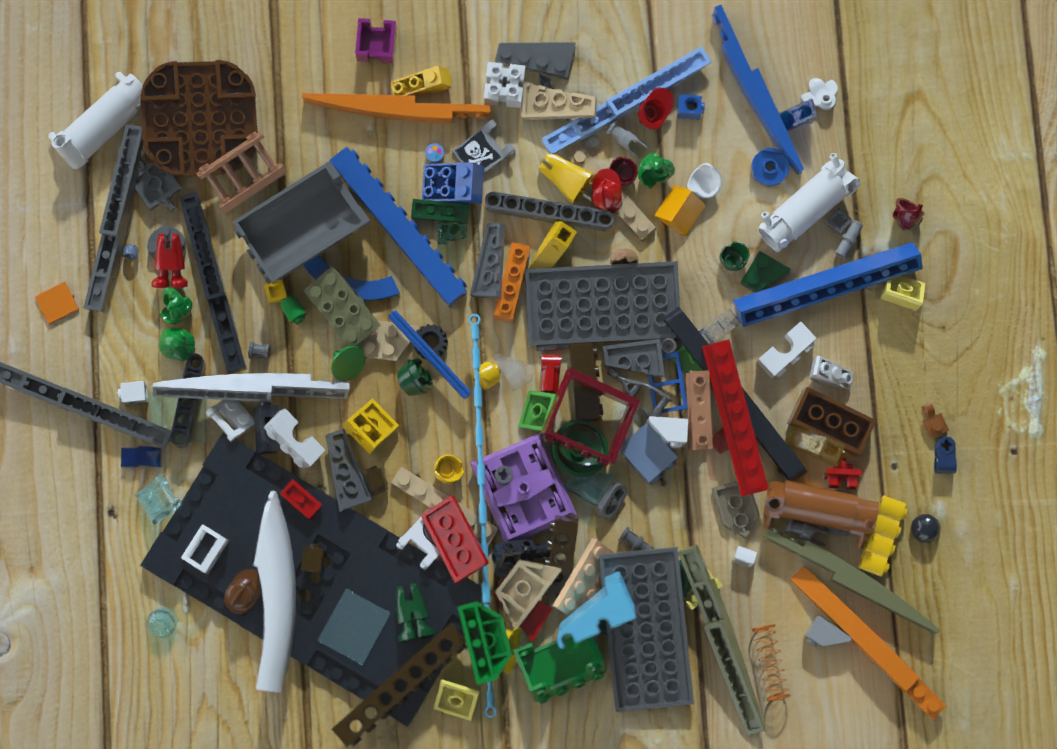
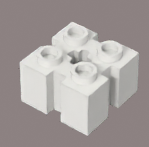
M488 62L484 105L499 106V102H506V107L521 108L525 66L510 64L509 69L503 68V63Z

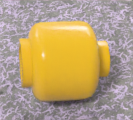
M488 361L481 364L479 375L480 387L482 389L488 390L500 382L501 370L497 364H492ZM473 370L472 380L475 384V371Z

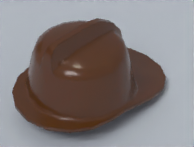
M254 569L243 570L231 582L224 594V602L230 611L236 614H243L253 607L262 594L259 572Z

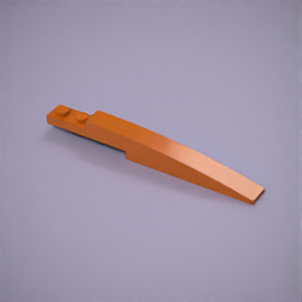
M302 93L305 103L359 115L402 121L453 124V116L458 119L475 117L476 119L484 120L486 117H490L491 111L490 105L416 103L415 96Z
M805 566L790 579L842 632L852 638L851 641L931 720H934L947 705L919 679L920 677Z

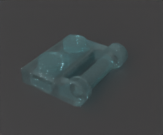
M162 474L158 475L154 482L135 494L154 525L182 505L180 499L175 497L167 484L165 475ZM160 488L169 500L167 505L164 504L157 492Z

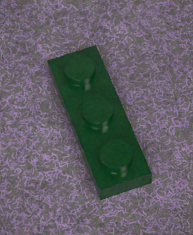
M413 199L411 219L468 224L469 204Z

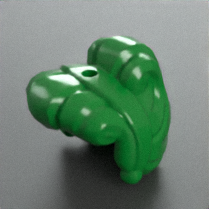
M656 153L648 154L641 161L638 168L639 181L643 185L648 186L649 189L656 182H666L675 173L673 163L668 159L660 158V155Z
M171 287L165 288L162 292L163 303L167 306L159 316L168 324L179 323L190 314L193 307L192 300L188 297L183 298L176 289Z
M167 328L160 335L159 350L166 358L177 359L182 362L186 361L191 354L195 353L194 335L188 333L183 328Z

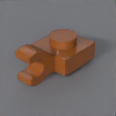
M932 403L922 406L927 417L922 422L930 439L949 431L942 413L936 415Z

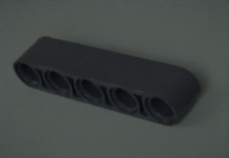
M193 353L187 358L183 379L204 376L205 361L200 354ZM193 360H200L201 365L194 368L191 366ZM178 398L170 434L171 442L178 448L186 447L190 441L198 404L197 398H193V402L190 405L183 404L184 398ZM183 415L189 416V420L185 424L179 423V419ZM178 434L185 435V439L181 443L175 442V437Z

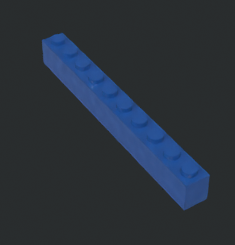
M345 147L329 161H331L344 182L450 308L467 294L465 289L467 287L466 283L461 278L457 279L455 277V270L449 263L445 265L441 260L443 258L441 253L437 249L433 250L430 247V240L426 235H420L418 232L419 227L413 220L410 222L405 217L407 216L406 211L401 206L397 207L394 201L396 200L391 193H385L382 189L384 186L378 178L374 179L370 175L372 171L365 163L363 165L358 160L360 157L354 149L350 151L348 147Z
M912 242L735 299L733 300L735 313L743 327L922 270L921 253Z

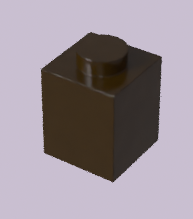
M309 544V547H304L301 571L322 574L325 550L321 549V545Z

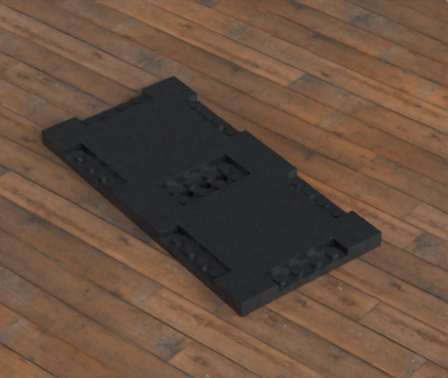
M222 432L202 464V469L163 532H160L140 564L141 567L264 640L263 592L253 607L243 614H236L226 607L224 594L231 582L241 571L246 569L258 571V567L254 566L263 513L267 501H270L268 500L270 492L276 491L289 532L295 570L296 616L291 657L363 700L451 623L463 635L464 630L458 606L474 602L482 604L481 585L469 578L455 583L447 566L437 559L424 570L420 567V564L427 556L425 552L410 543L402 550L399 549L396 544L400 537L351 508L340 512L338 501L262 455L256 454V451L234 439L230 442L227 438L228 435ZM292 479L322 504V507L310 520L280 494ZM202 524L229 540L209 574L202 572L181 558ZM206 532L190 559L201 565L218 538ZM309 544L321 545V549L325 550V556L331 559V564L328 567H323L322 574L318 573L321 576L318 584H312L310 581V576L313 572L301 571L304 547H309ZM416 583L423 597L429 617L425 619V623L428 627L435 630V636L418 639L416 622H412L416 639L410 642L399 643L398 636L403 632V624H398L396 589L403 586L405 600H412L410 584ZM303 590H308L311 594L310 599L307 601L300 599V593ZM442 642L441 650L449 652L452 649L451 642ZM429 654L426 657V663L430 666L436 664V655ZM440 665L435 670L437 674L429 681L425 678L420 683L422 687L417 692L407 694L405 696L407 700L400 707L395 705L390 709L392 714L389 716L409 727L444 667ZM414 667L411 670V676L415 679L421 677L422 670L419 667ZM400 680L396 684V689L399 692H404L407 684L405 681ZM387 693L383 694L381 702L384 705H389L392 697Z

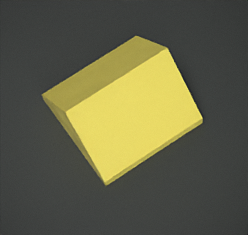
M905 276L885 281L880 299L917 311L923 304L925 283Z
M441 680L434 709L471 721L480 691Z

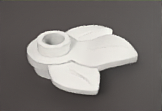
M811 79L809 83L810 92L801 95L802 100L810 107L819 106L823 110H830L836 103L837 84L833 80L825 84L820 79Z

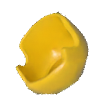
M446 454L439 457L434 464L436 478L442 483L447 484L459 481L464 474L462 462L454 455Z

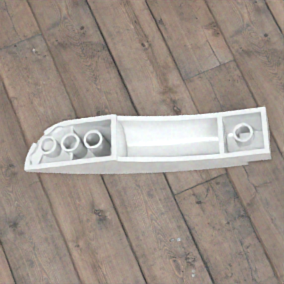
M271 491L268 496L270 501H267L263 513L254 566L258 567L262 585L265 617L263 653L256 689L282 693L285 674L289 670L294 639L296 583L293 554L286 520L277 492Z

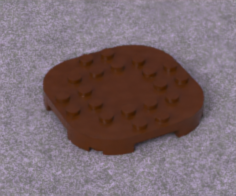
M224 60L203 62L171 61L155 68L146 78L140 97L143 145L148 158L158 169L173 176H198L196 173L199 172L200 167L207 163L209 165L245 142L250 134L253 132L258 133L255 88L250 77L238 68L239 66ZM253 145L244 151L249 160L255 154L256 148ZM238 156L228 162L234 172L244 167ZM222 166L212 172L213 175H227Z

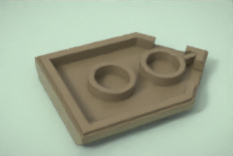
M737 481L711 488L722 526L747 539L760 515L754 494L741 497Z

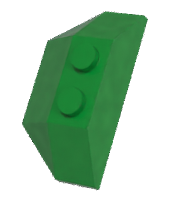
M479 602L458 606L477 685L497 680L512 656L503 616Z

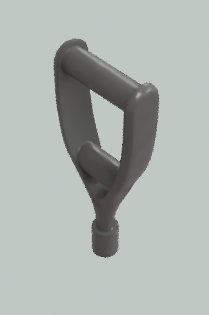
M612 367L607 372L611 377L619 380L627 394L633 397L636 396L643 385L663 396L651 414L638 405V408L648 417H658L668 402L672 401L669 396L659 389L641 381L622 377ZM634 383V386L630 390L629 384Z

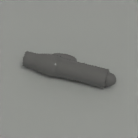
M570 343L536 345V351L569 348Z

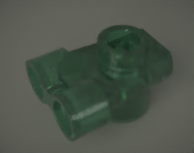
M439 222L437 224L438 245L467 239L466 225H460L457 222L451 224Z

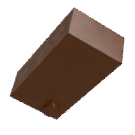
M806 387L802 389L787 424L857 457L862 454L877 420Z

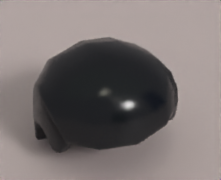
M918 515L911 523L912 536L921 543H932L940 536L941 526L939 520L933 515Z

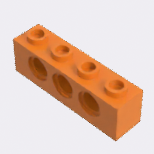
M511 242L502 280L501 298H498L494 313L495 320L513 323L529 258L530 246Z

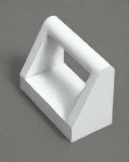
M202 524L181 558L202 572L209 574L229 540ZM206 532L218 539L200 565L190 559Z

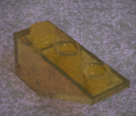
M793 426L785 440L788 446L838 467L845 452L844 444Z

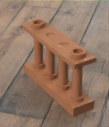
M253 132L247 137L245 142L209 165L207 163L199 168V172L196 173L200 179L204 177L208 179L221 199V203L218 206L224 214L287 173V170L281 163L277 165V163L273 162L261 144L260 140L265 138L261 132ZM253 145L268 167V171L263 175L258 174L244 152ZM236 156L239 157L252 177V182L248 185L242 184L228 163ZM221 166L237 188L236 193L231 196L225 193L212 173Z
M689 371V373H685L689 450L713 449L709 371Z

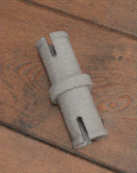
M856 220L852 221L848 231L842 236V241L835 251L836 255L845 259L852 244L855 245L856 238L864 226L862 223Z

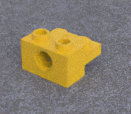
M373 398L354 413L343 426L369 454L399 427L396 421Z

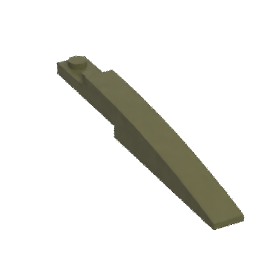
M774 528L772 531L768 529L765 532L764 539L831 572L830 581L933 634L939 632L940 629L908 603L841 558L808 540L800 546V541L791 537L787 539L782 536V532Z
M698 545L681 549L678 552L702 612L706 623L705 631L745 733L750 735L765 731L750 677L715 579H711Z

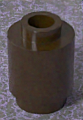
M376 465L366 469L367 473L364 474V477L374 496L389 490L382 467L377 468Z

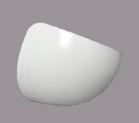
M705 163L700 165L691 174L687 187L702 198H711L719 192L722 186V177L714 166Z

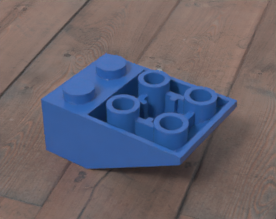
M474 162L424 164L422 200L482 204L484 166Z

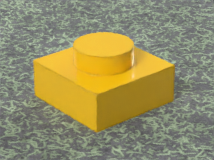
M279 280L274 284L264 285L269 304L280 302L287 298L283 280Z

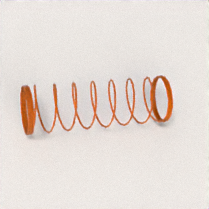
M775 624L752 628V632H767L758 630H763L776 626ZM757 649L756 651H778V652H780L781 650H758V649ZM759 658V659H758L759 661H775V660H760V659H762V658ZM770 679V680H784V681H786L787 679ZM764 688L765 690H784V689H766V688ZM790 694L771 695L766 699L767 701L787 698L790 697Z

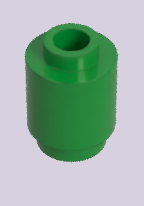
M291 295L280 302L282 305L281 309L291 324L295 323L297 325L306 319L307 312L298 298Z

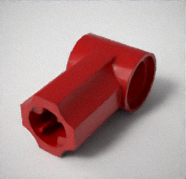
M542 354L541 392L557 393L561 355Z

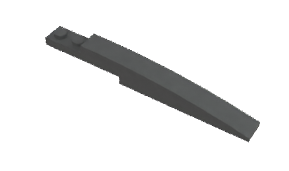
M130 124L125 126L99 230L101 239L83 307L86 310L104 313L112 278H116L138 175L143 145L142 126Z
M0 362L1 384L163 449L166 448L171 430Z

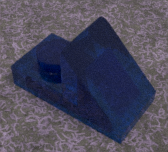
M809 99L779 113L787 131L803 124L811 125L818 118L813 99Z
M147 446L121 448V467H161V448Z

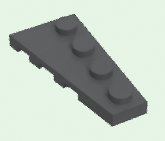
M576 42L499 43L495 63H503V65L510 66V64L524 65L525 70L568 79Z
M345 429L327 434L326 442L339 511L341 512L374 500Z

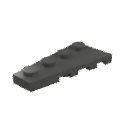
M487 223L470 291V296L501 298L505 225L501 223Z

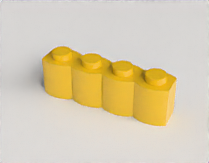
M887 496L881 497L876 526L873 534H869L857 569L877 577H882L883 574L886 575L889 568V563H887L888 557L892 556L895 550V545H893L895 537L898 538L901 532V527H899L900 520H904L907 514L906 503Z

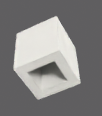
M145 381L120 383L121 389H118V397L125 405L149 402L147 383Z

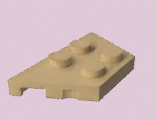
M377 320L381 326L356 347L364 352L365 358L397 362L411 342L393 322ZM410 325L415 331L420 329V326Z
M522 560L518 561L496 591L514 629L520 626L560 573V568Z

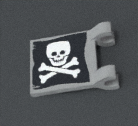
M492 119L481 130L455 148L453 152L461 163L474 162L484 166L485 174L503 159L515 153L516 150L511 143L503 149L498 146L490 133L498 129Z

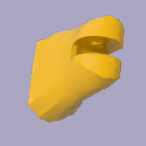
M548 151L544 159L551 165L542 162L538 169L561 191L572 205H575L586 191L584 188L589 187L593 181L594 174Z

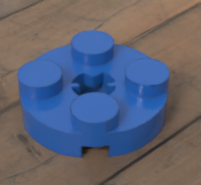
M763 149L754 156L751 163V172L754 180L764 186L781 184L789 172L788 159L778 149ZM769 163H773L772 166H775V170L769 172L767 171L768 169H766L765 166H768Z

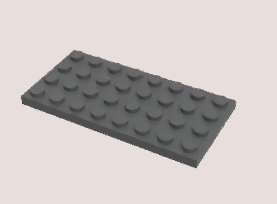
M678 261L525 269L529 346L677 338L663 318L677 307H680Z
M678 547L600 554L602 588L605 587L606 576L620 571L636 613V618L615 627H611L606 619L616 712L694 704Z

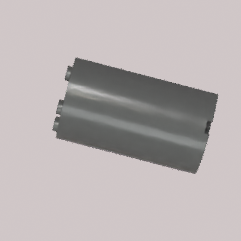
M331 161L232 221L236 226L233 229L239 239L243 237L249 247L246 251L252 260L257 259L259 264L256 266L268 284L278 282L371 223L361 206H358L344 185Z

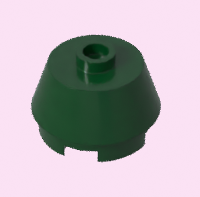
M419 358L409 359L397 372L399 386L408 396L427 394L432 389L430 385L433 384L430 372L429 370L425 371L420 365L422 360Z

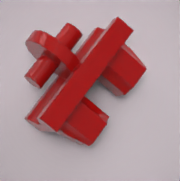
M841 458L840 463H833V468H827L826 473H824V479H827L828 488L833 489L839 488L840 480H846V489L856 490L862 476V470L853 469V464H846V458Z

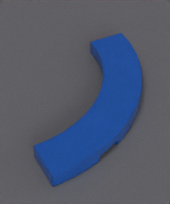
M320 255L303 265L315 280L330 268ZM342 275L350 287L363 300H382L400 294L392 276L374 281H360Z

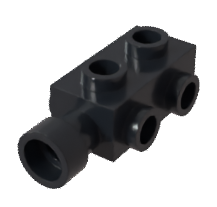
M531 538L496 543L491 557L497 568L506 570L509 566H515L519 560L533 562V559L536 557L539 559L548 558L550 551H547L548 544L546 542L538 543L535 546Z

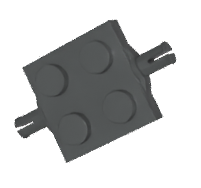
M140 157L141 164L139 163L140 169L138 170L136 191L151 211L157 206L165 204L169 211L172 212L173 210L170 205L174 210L177 207L171 198L181 191L182 188L172 175L161 171L153 163L146 165Z

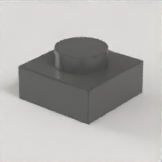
M838 208L825 223L840 235L852 222V219Z

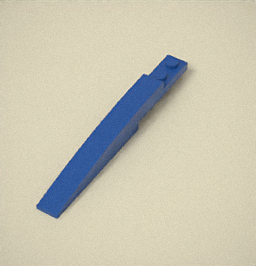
M722 4L714 7L712 19L715 25L718 24L722 41H725L722 43L721 51L760 123L776 147L788 159L797 175H800L804 170L803 165L760 70L757 68L751 71Z

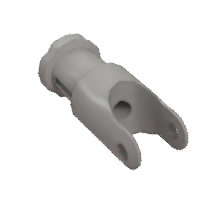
M615 121L605 133L614 137L620 146L636 158L639 157L629 149L630 142L635 140L648 148L633 133L619 126L618 121Z

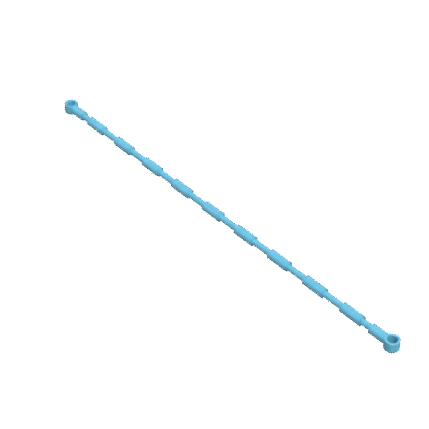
M472 314L469 316V323L471 324L474 347L472 349V358L475 371L474 407H476L477 426H475L476 446H478L477 480L480 493L479 524H481L482 542L480 546L489 561L488 543H486L487 509L484 496L485 465H483L482 447L484 445V436L481 423L482 388L480 387L479 375L481 364L480 348H478L481 318L477 314ZM473 317H478L477 323H472ZM486 565L483 567L482 602H484V606L489 608L490 582H488V569ZM493 681L487 682L488 691L486 692L487 707L485 715L489 718L497 714L494 691L492 690ZM488 708L494 709L493 715L488 714Z

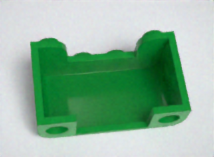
M571 634L566 635L564 648L561 649L557 640L536 649L533 648L532 643L513 650L534 702H539V704L548 702L550 698L556 695H565L570 689L581 688L591 680H600L606 673L604 660L593 636L575 642Z

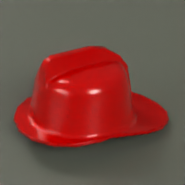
M661 87L654 89L639 106V123L644 124L648 129L655 130L660 128L671 113L674 99L668 89Z
M605 168L599 170L592 182L593 203L597 209L615 213L622 205L620 177L612 169Z

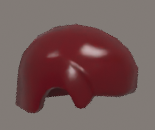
M620 156L610 164L609 169L614 170L619 175L622 186L630 185L636 180L638 168L632 159Z

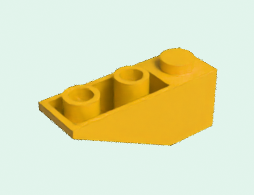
M439 65L390 82L393 95L416 97L452 88L449 69Z
M562 221L554 222L527 269L552 268L566 251L577 231Z

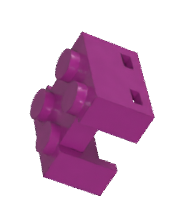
M358 18L355 49L356 60L369 62V59H381L382 63L394 64L397 35L396 21L384 20V28L372 27L371 19Z

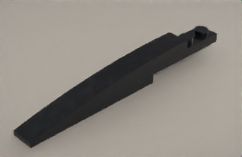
M198 192L179 197L226 371L229 375L246 370L247 367L239 342L237 328Z

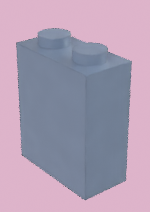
M648 423L626 440L619 452L647 484L651 481L655 484L662 477L660 473L665 469L671 470L677 464L675 460L678 458Z

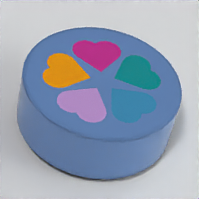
M436 143L430 144L425 150L427 160L431 163L441 162L444 158L443 147Z

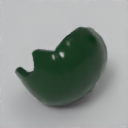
M733 241L728 246L725 245L719 255L720 264L729 271L743 269L750 257L749 248L744 243Z

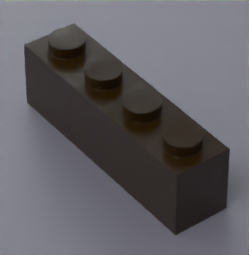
M593 342L570 344L571 368L594 379L600 377L599 366H595L594 359L598 358L597 347H593ZM573 382L576 420L599 421L600 415H603V404H599L598 396H601V394Z

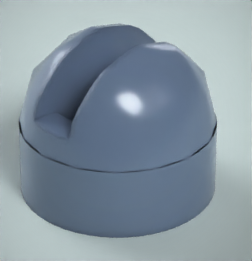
M128 244L124 247V258H138L139 250L136 245L132 247V244Z

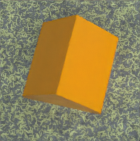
M674 185L654 217L686 237L706 205L692 190Z

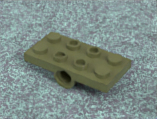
M334 266L330 267L304 289V292L347 346L359 345L381 326L365 306L361 296L350 287Z

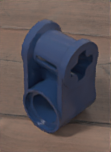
M947 436L939 438L934 445L935 473L955 474L957 471L955 441ZM941 444H948L949 447L945 449V447H941Z

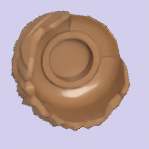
M626 248L615 250L610 258L611 265L639 263L637 254Z

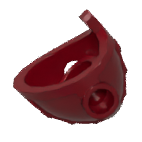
M898 198L892 216L896 219L902 230H908L916 224H920L925 213L922 211L923 205L918 204L917 206L907 199Z

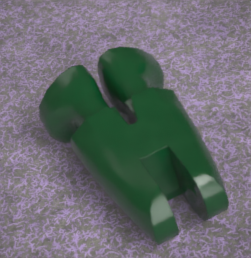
M416 583L410 584L412 600H405L403 586L396 589L398 624H403V632L398 636L399 643L410 642L416 639L412 622H416L418 639L435 636V630L428 627L425 623V619L429 617L423 597Z

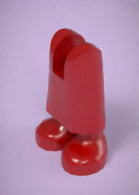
M159 233L154 269L159 270V275L151 282L154 288L170 286L168 270H172V288L188 287V281L181 275V270L185 269V262L179 234L172 233V248H166L165 233Z

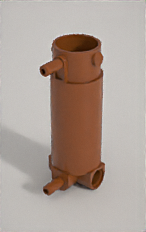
M789 480L785 482L772 481L768 484L769 490H767L764 514L767 515L764 526L768 529L772 528L774 518L780 519V517L799 520L857 534L859 536L856 547L859 549L864 548L866 536L868 534L872 535L879 512V502L858 498L857 495Z

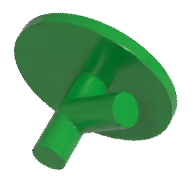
M348 346L340 351H334L331 373L339 381H349L355 378L364 367V352L356 346Z

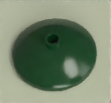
M573 420L564 424L556 432L606 456L608 454V443L605 435L591 422ZM560 442L552 443V452L557 465L565 473L573 477H589L599 472L603 467L593 457H590V459L579 455V451L578 454H575L574 449L570 451L563 448Z

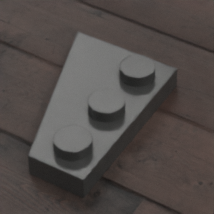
M660 339L603 346L605 366L665 378Z

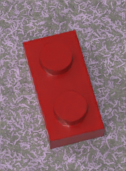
M293 479L280 493L309 520L322 507L319 501Z

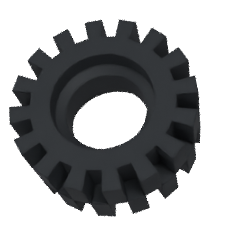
M426 324L424 327L421 326L419 330L417 329L416 332L423 340L428 335H433L438 339V345L432 350L442 357L448 346L445 331L435 324ZM414 346L417 354L421 356L423 359H425V357L420 353V351Z

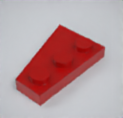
M504 578L501 580V582H500V584L498 585L497 589L500 587V585H501V584L503 583V581L505 580ZM496 589L495 592H494V594H493V596H494V597L498 600V602L503 606L502 602L499 600V598H498V596H497V594H496V591H497V589ZM538 600L520 624V628H522L532 642L553 610L552 607Z

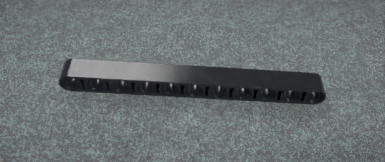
M677 307L665 316L663 320L703 371H708L702 346L709 344L683 310ZM743 388L756 440L789 481L796 482L808 472Z

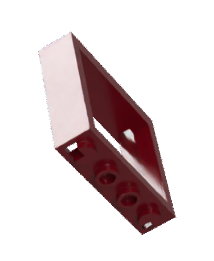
M572 368L568 369L564 374L540 434L544 435V439L547 441L562 443V447L567 450L573 451L575 449L579 451V455L590 459V457L597 459V463L600 465L615 464L640 400ZM570 380L627 406L607 456L550 430Z

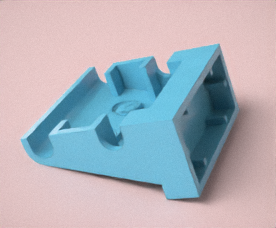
M620 571L606 576L605 587L560 623L557 636L560 649L564 648L565 633L571 634L575 642L600 633L598 624H600L599 620L602 618L607 619L611 627L636 618L634 604Z

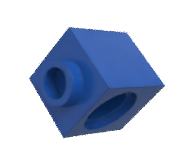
M680 94L677 118L699 120L700 115L704 114L705 110L702 96ZM693 104L696 109L691 111L686 106Z

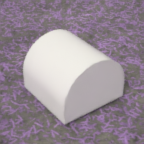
M737 546L732 561L750 568L754 564L757 552Z

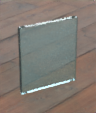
M149 392V422L172 430L178 398L153 396V392ZM184 398L183 400L185 405H190L193 402V398ZM198 399L189 442H206L207 399ZM181 416L179 423H187L189 416ZM178 434L175 437V442H183L185 435Z
M345 589L318 641L358 662L359 665H363L391 613L358 596L349 589Z

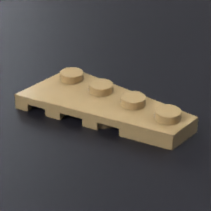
M524 82L523 120L596 118V97L574 92H564L560 89L554 90L545 86H535Z

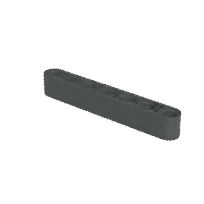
M489 192L485 196V207L492 213L551 223L562 221L568 226L598 231L610 230L614 222L613 214L606 210L500 192ZM494 198L498 200V204L492 206L488 201ZM515 202L517 206L514 209H510L507 207V204ZM533 205L536 209L533 212H528L525 207ZM546 208H551L554 210V213L552 215H546L544 213V210ZM565 211H570L573 214V216L571 218H565L563 216V213ZM584 214H588L592 219L586 222L581 217ZM606 217L610 220V223L604 225L600 222V219Z

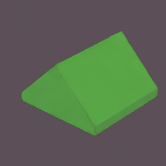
M529 390L518 427L541 433L556 394Z

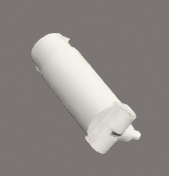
M117 72L115 78L120 81L119 84L109 89L63 132L60 131L57 135L51 132L48 135V138L52 141L53 148L72 169L82 167L89 157L139 113L143 84L134 75L129 74L125 77L121 72Z
M832 153L830 155L831 161L821 167V171L778 207L771 217L768 212L762 213L764 223L758 227V232L774 251L780 252L783 248L787 247L792 240L799 238L847 195L851 196L859 188V178L847 171L844 161L838 159L836 153Z

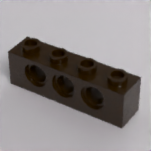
M555 515V521L550 523V532L553 533L552 540L548 539L547 551H550L551 554L550 559L546 558L545 565L560 568L563 577L554 579L546 590V596L558 597L572 573L579 518ZM559 534H566L568 539L560 541L557 536ZM563 553L566 557L563 560H558L555 558V555Z

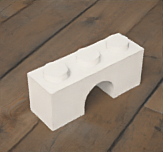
M802 322L798 323L785 336L791 346L789 353L782 354L774 347H771L757 360V363L771 378L775 376L779 378L787 371L785 367L789 363L794 365L801 358L799 356L801 352L805 351L807 353L815 346L813 342L816 337Z
M283 409L263 428L271 439L276 440L280 444V448L285 453L290 454L294 458L293 461L297 466L303 469L310 467L325 449L312 436L305 439L302 443L297 442L292 432L298 421L286 409Z

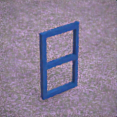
M679 352L662 355V359L676 357L679 379L654 383L653 375L648 374L649 384L655 388L680 383L683 405L665 408L661 413L688 409ZM650 388L654 410L657 406L655 390Z

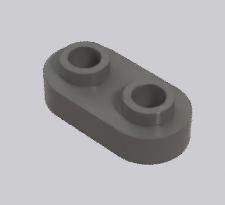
M618 482L610 485L597 508V513L600 517L609 520L615 516L627 494V489L624 485Z

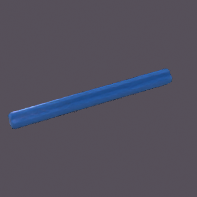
M396 310L391 312L388 317L463 399L468 398L471 395L468 387Z

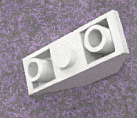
M816 356L812 362L809 379L819 384L850 390L853 371L826 358Z

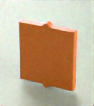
M66 282L35 296L41 308L40 312L44 314L49 325L79 310L73 298L74 294L70 292Z

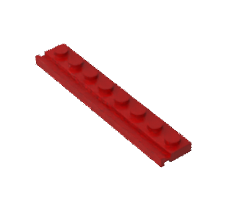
M730 339L702 346L741 497L767 491L769 487Z

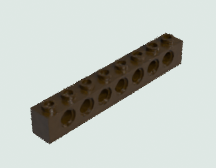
M453 623L448 625L331 730L346 747L350 745L352 747L356 746L362 740L360 736L364 732L369 734L377 727L375 723L380 718L384 721L392 714L390 709L395 705L400 707L407 700L405 697L410 692L414 694L422 687L420 683L425 678L429 681L437 674L435 670L440 665L445 667L452 661L450 656L455 652L461 653L467 647L465 644L466 638ZM450 641L452 649L449 652H443L441 650L442 642ZM429 654H434L437 657L436 664L432 666L426 663V657ZM414 667H419L422 670V675L418 679L411 676V670ZM400 680L405 681L407 684L404 692H399L396 689V684ZM387 693L392 697L389 705H384L381 702L383 694ZM369 707H374L377 711L373 719L368 718L366 715V710ZM354 720H358L361 723L362 727L358 732L351 729V723Z

